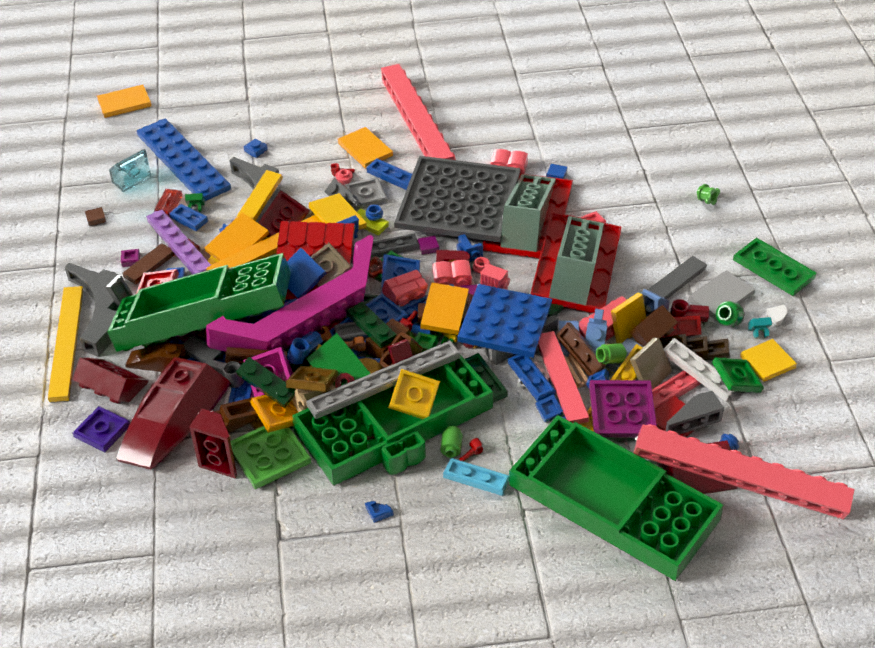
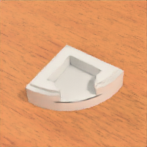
M780 305L767 309L766 314L768 317H771L773 324L778 326L785 319L787 309L785 305Z

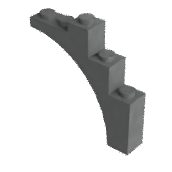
M236 157L229 160L231 173L243 179L253 190L266 170L279 173V169L267 164L258 167ZM279 185L258 216L257 223L281 190Z
M68 263L65 266L68 281L82 286L92 297L95 305L93 317L87 329L80 336V342L84 352L99 357L112 343L107 331L118 310V306L109 294L106 286L118 274L105 269L97 273L79 265Z

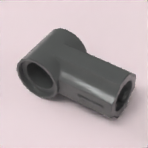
M212 359L206 361V364L230 381L231 385L229 387L237 388L244 383V379L236 373L241 366L238 362L223 363Z

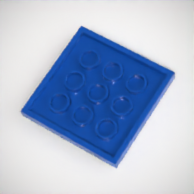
M478 284L458 334L457 342L534 358L552 305V299Z

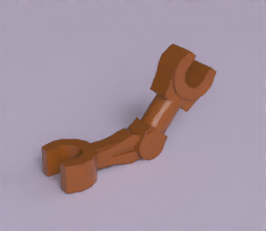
M323 325L322 329L325 333L321 335L324 344L332 337V334L328 327ZM355 337L353 341L345 342L350 349L356 351L366 350L364 337Z

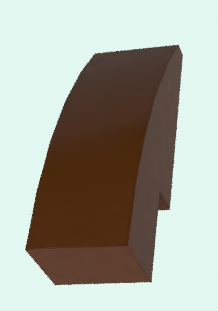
M251 398L222 404L220 409L215 411L221 414L228 433L259 418L250 403Z

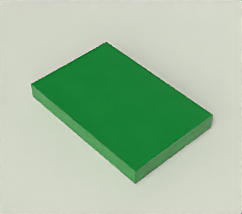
M337 333L307 358L308 362L315 368L337 370L338 375L348 373L355 380L371 374ZM346 379L342 381V386L348 384Z

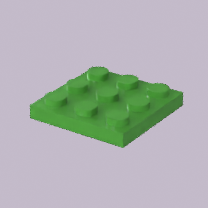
M262 426L231 441L233 456L255 490L311 463V457L289 427L268 433L266 428Z

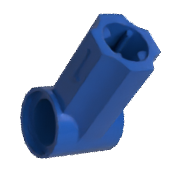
M310 331L302 338H295L288 351L287 359L293 364H302L305 357L317 349L318 344L322 345L321 334L317 331Z

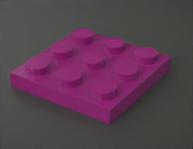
M590 380V399L595 433L604 438H635L638 436L643 424L657 426L650 380Z

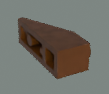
M164 342L131 351L125 367L161 372L174 357L187 360L185 347L183 344Z

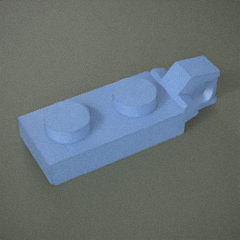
M595 309L594 319L589 318V323L587 324L585 340L595 352L598 347L605 344L608 325L607 320H603L604 310Z

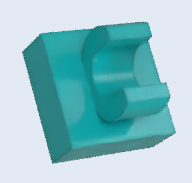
M771 317L751 319L747 323L748 331L754 330V338L759 337V330L764 332V337H768L770 333L768 328L772 325Z

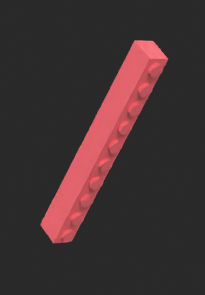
M400 64L382 67V82L424 156L456 160L455 154L450 151L449 144L444 141L443 134L438 131L437 124L433 122L432 115L428 114L426 105H423L421 97L417 95L416 88L412 86L410 78H407L405 70L401 68Z
M643 424L639 431L634 454L642 458L840 519H844L850 513L854 489L844 483H833L827 481L822 476L807 475L802 470H791L784 468L779 463L771 464L759 457L745 456L737 450L729 451L722 449L717 444H706L694 437H683L675 431L660 430L655 425Z

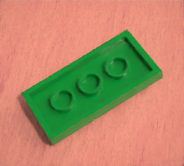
M757 237L733 256V261L791 296L797 294L813 281L817 274L815 271Z

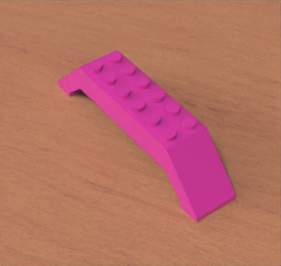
M370 234L355 243L353 268L262 320L251 324L226 320L222 316L206 325L207 345L209 348L226 351L227 347L273 350L282 347L284 351L290 348L295 338H302L310 331H319L323 325L329 327L332 322L342 320L347 315V309L360 302H364L373 236Z

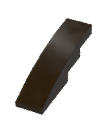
M686 334L659 338L663 349L675 338L703 360L730 358L728 338L708 341L707 336L687 339Z

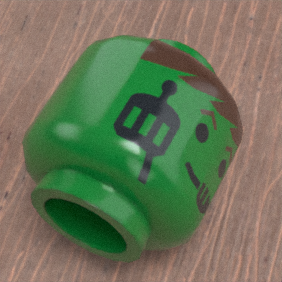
M732 301L721 303L716 310V318L724 326H738L742 323L745 316L744 308Z

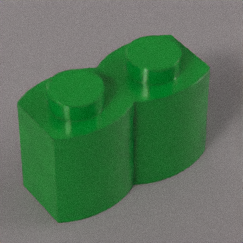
M418 431L408 433L400 440L389 442L381 449L382 464L390 475L398 474L408 466L416 465L426 458L425 440Z

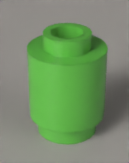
M621 343L603 344L596 350V358L603 364L622 363L627 356L626 348Z
M449 426L442 433L440 451L446 457L453 458L461 453L463 434L458 427Z

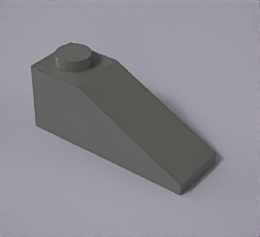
M713 391L693 396L667 422L666 431H675L680 435L721 422L724 406Z

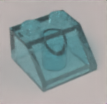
M145 149L116 163L109 169L112 183L123 192L152 177Z

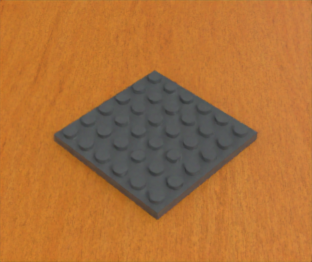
M419 156L396 216L394 228L456 237L464 234L467 238L500 242L504 205L518 182L520 168Z

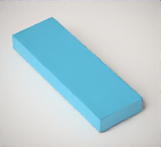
M454 458L450 459L443 472V478L503 496L509 483V475Z

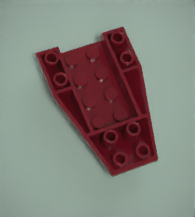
M174 357L144 394L123 438L116 458L117 461L152 470L190 433L189 426L201 409L212 411L231 385L230 381L206 363Z

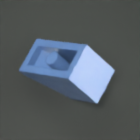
M646 289L642 291L646 317L661 305H664L667 310L669 309V300Z

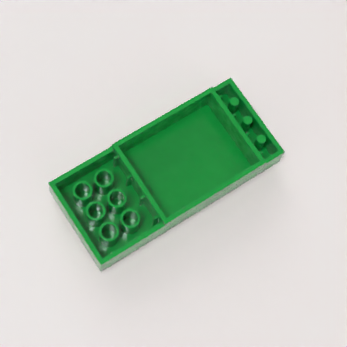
M284 253L231 268L225 265L139 289L137 294L122 299L107 331L116 352L122 350L129 351L140 345L148 346L158 340L166 341L176 335L184 336L194 330H205L206 325L222 316L226 320L238 321L245 316L260 315L270 309L273 311L278 310L284 306L291 271Z
M460 355V358L421 374L422 376L440 381L430 416L425 419L389 408L395 386L318 419H315L309 408L292 415L294 432L332 485L335 486L382 463L381 449L389 442L400 440L404 435L417 431L427 441L443 433L449 426H457L492 409L493 391ZM367 436H374V439L367 440Z
M559 415L553 419L509 470V484L511 487L674 581L678 579L722 517L723 504L666 474L664 469L577 422L572 423Z

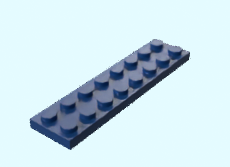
M166 118L136 130L137 136L192 194L203 193L205 201L231 190V184Z

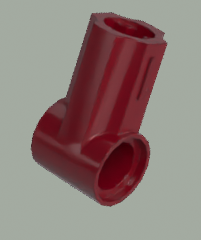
M676 299L672 302L670 314L673 317L700 315L701 322H708L709 306L689 305L685 300Z

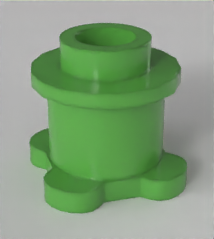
M703 184L697 189L698 200H705L706 204H716L720 194L719 188H710L709 185Z

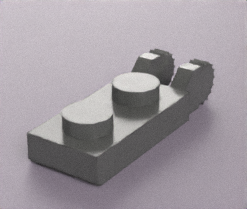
M333 178L324 191L328 196L340 193L351 206L353 203L356 206H362L357 196L336 178Z

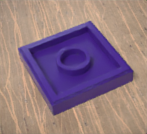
M98 406L72 434L74 438L105 453L125 433L130 425V421Z

